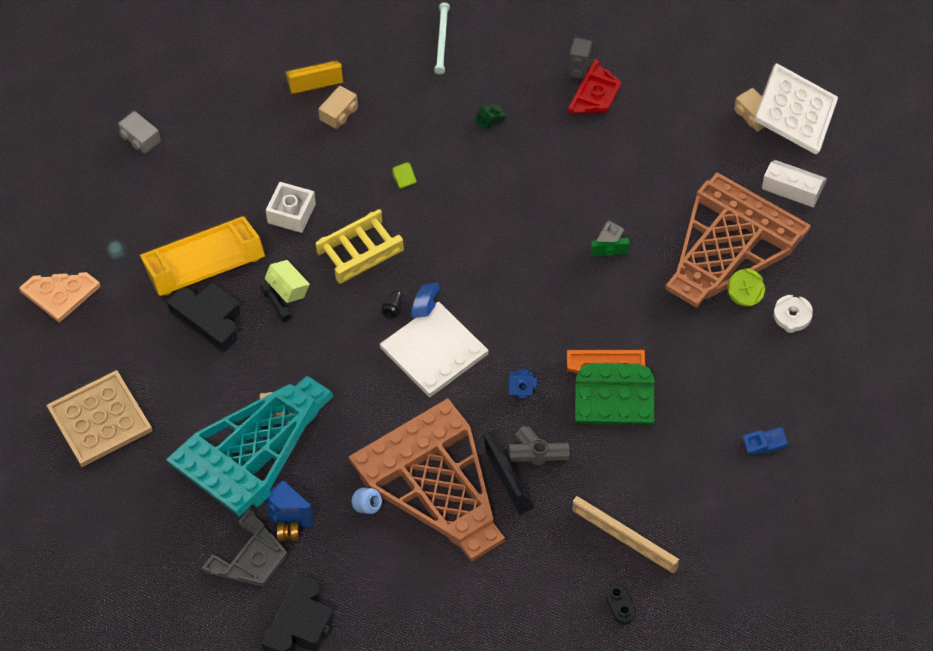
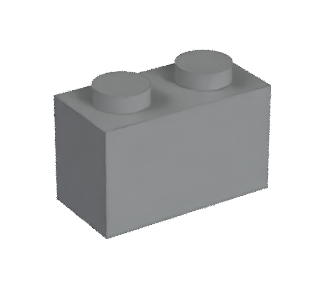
M135 111L118 123L121 137L124 140L130 141L136 150H140L144 154L161 142L159 130Z

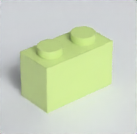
M288 260L270 264L265 276V280L286 303L304 298L310 285Z

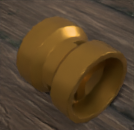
M295 521L290 524L278 522V542H285L286 540H291L292 542L299 541V522Z

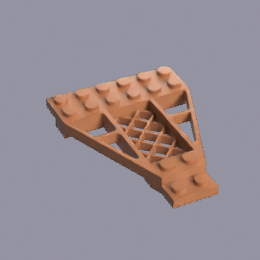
M717 172L710 181L707 180L697 191L677 272L666 284L665 289L698 308L705 298L709 299L727 289L730 276L743 260L749 259L756 264L749 269L756 272L761 271L790 255L809 232L811 225ZM699 204H703L720 214L710 227H706L695 220ZM731 220L734 223H736V225L727 226L726 221ZM692 228L704 233L686 254ZM747 229L752 234L743 235L741 230ZM738 230L739 235L729 236L728 231ZM725 232L726 237L716 238L715 233ZM762 239L782 250L766 260L751 253L752 249ZM744 240H750V241L745 245ZM741 241L742 246L732 247L731 242ZM728 243L729 248L719 249L718 244ZM705 245H715V250L706 251ZM740 252L735 258L734 253ZM730 253L731 259L722 260V254ZM717 255V261L708 260V256ZM704 257L705 262L695 263L694 258ZM724 265H729L727 269L724 270ZM720 266V272H711L710 267Z
M448 398L349 456L350 463L359 473L361 481L367 488L376 489L382 498L447 536L452 543L463 550L471 562L505 542V537L493 523V515L471 428ZM468 436L472 455L459 463H455L445 449ZM430 460L441 461L440 467H430ZM424 461H426V465H425V466H424V465H419V464L423 463ZM443 463H445L450 470L442 469ZM471 463H475L482 494L476 491L461 471V469ZM413 470L424 471L423 478L412 476ZM427 472L438 473L437 480L426 479ZM441 474L452 476L451 482L440 481ZM402 476L412 489L408 494L398 499L381 489L382 486ZM455 477L460 482V484L454 483ZM424 484L434 485V493L423 491ZM438 486L449 488L448 495L437 493ZM452 489L463 490L462 497L452 496ZM466 491L472 499L465 498ZM418 497L434 520L406 504V502ZM435 499L446 500L445 507L434 506ZM449 501L460 502L459 510L448 508ZM463 503L474 505V509L472 511L462 510ZM446 514L458 515L457 520L454 522L446 521Z

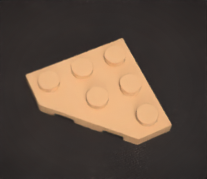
M87 272L71 276H68V274H53L52 277L32 276L19 289L22 294L60 323L101 286L96 279Z

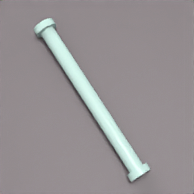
M441 3L439 5L441 14L437 65L434 68L436 74H443L445 72L444 53L447 13L450 9L448 3Z

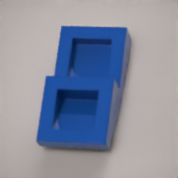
M438 282L421 286L412 307L411 316L413 319L428 316L434 309L436 304L433 298L441 289Z
M782 427L764 433L762 430L743 436L748 454L766 453L789 447Z

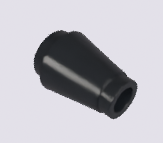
M392 291L382 305V314L386 318L394 319L399 315L403 296L401 292Z

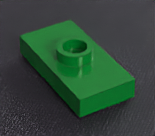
M619 238L618 242L591 241V256L628 254L629 238Z

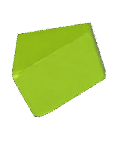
M409 162L392 169L393 177L400 189L417 183Z

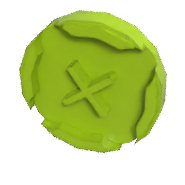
M751 269L739 270L729 278L727 285L728 294L737 305L751 307L759 303L764 297L765 285L761 275Z

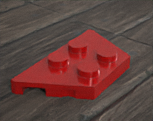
M595 59L568 108V113L608 112L621 88V81L612 76L608 69L604 70L599 65L600 62Z

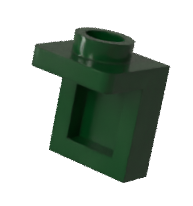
M497 104L483 105L480 107L474 120L483 130H487L492 122L504 121L507 115Z

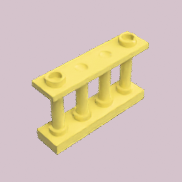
M380 209L370 212L367 216L327 237H322L316 242L317 254L321 255L326 252L336 265L335 276L339 284L404 251L401 236L397 235L391 238L381 225L382 211ZM374 227L385 242L375 246L365 231ZM358 235L369 251L359 254L349 239ZM343 244L353 259L343 263L333 248Z

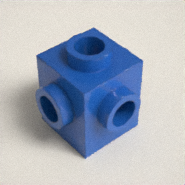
M528 369L510 371L509 395H517L518 398H527L528 395H532L533 389L537 387V378H533V372H529Z

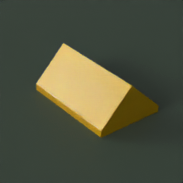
M337 60L285 72L291 94L343 83L342 66Z

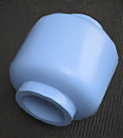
M360 488L352 496V506L358 513L374 514L381 507L382 498L376 489Z

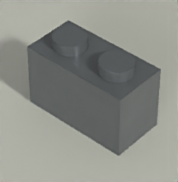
M579 38L574 39L570 52L569 77L584 79L591 66L592 41Z

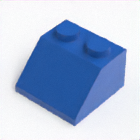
M284 480L270 491L272 494L266 499V507L269 512L268 517L272 522L290 524L291 522L298 521L299 527H311L314 525L311 505Z

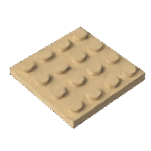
M117 370L47 404L50 414L81 467L153 431Z

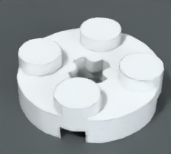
M787 295L777 301L773 316L780 327L784 328L786 332L793 333L806 328L812 320V306L803 297L799 296V298H796L793 295ZM789 311H792V312H795V311H796V312H797L796 316L790 315V312H789Z

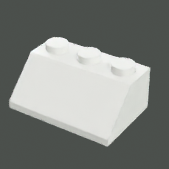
M774 160L770 163L764 175L762 189L814 208L827 178Z

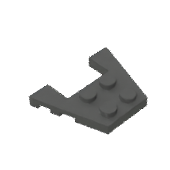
M249 508L238 523L239 526L251 532L253 536L231 564L212 554L202 567V571L207 574L264 587L288 555L287 551L269 533L261 520Z

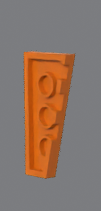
M567 350V371L578 373L582 366L591 363L639 364L645 366V350Z

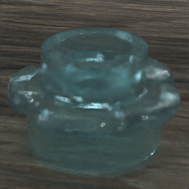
M114 241L109 244L106 250L108 255L116 259L124 255L125 246L123 243Z

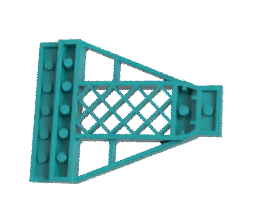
M306 376L295 387L288 384L196 432L166 460L178 472L236 515L241 516L252 504L258 507L272 494L270 489L303 430L316 417L319 410L334 396L330 390ZM283 412V416L275 417V414ZM250 416L240 426L235 425L238 421ZM282 423L281 427L274 428V424ZM268 426V429L261 430V427ZM227 427L234 430L217 447L204 440ZM267 436V440L260 441L261 437ZM254 439V442L247 443V440ZM253 450V453L245 454V451ZM240 452L239 456L232 457V453ZM271 458L275 459L276 461L264 481L254 476Z

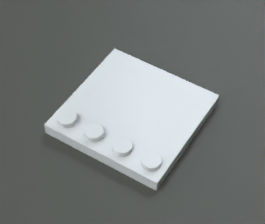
M776 63L771 71L753 121L817 154L821 149L838 97Z
M439 301L428 316L415 318L380 343V348L429 398L488 355V349Z

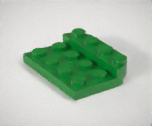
M591 363L582 366L576 377L575 423L654 425L655 382L651 370L639 364Z

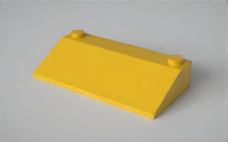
M242 216L141 254L140 257L159 296L169 295L175 290L246 263L256 262L260 258L265 257L260 237L246 218Z

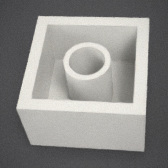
M279 182L266 208L267 222L302 233L316 205L314 191Z

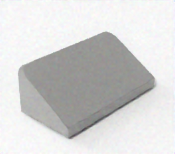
M607 221L596 242H618L624 229L611 221Z

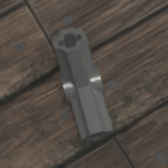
M523 426L515 433V439L520 444H509L508 446L510 462L531 461L535 465H543L546 461L569 460L570 458L569 443H547L545 440L539 439L529 426Z

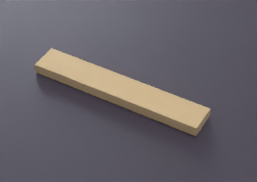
M575 497L572 506L573 512L671 573L676 572L679 564L678 558L580 497Z

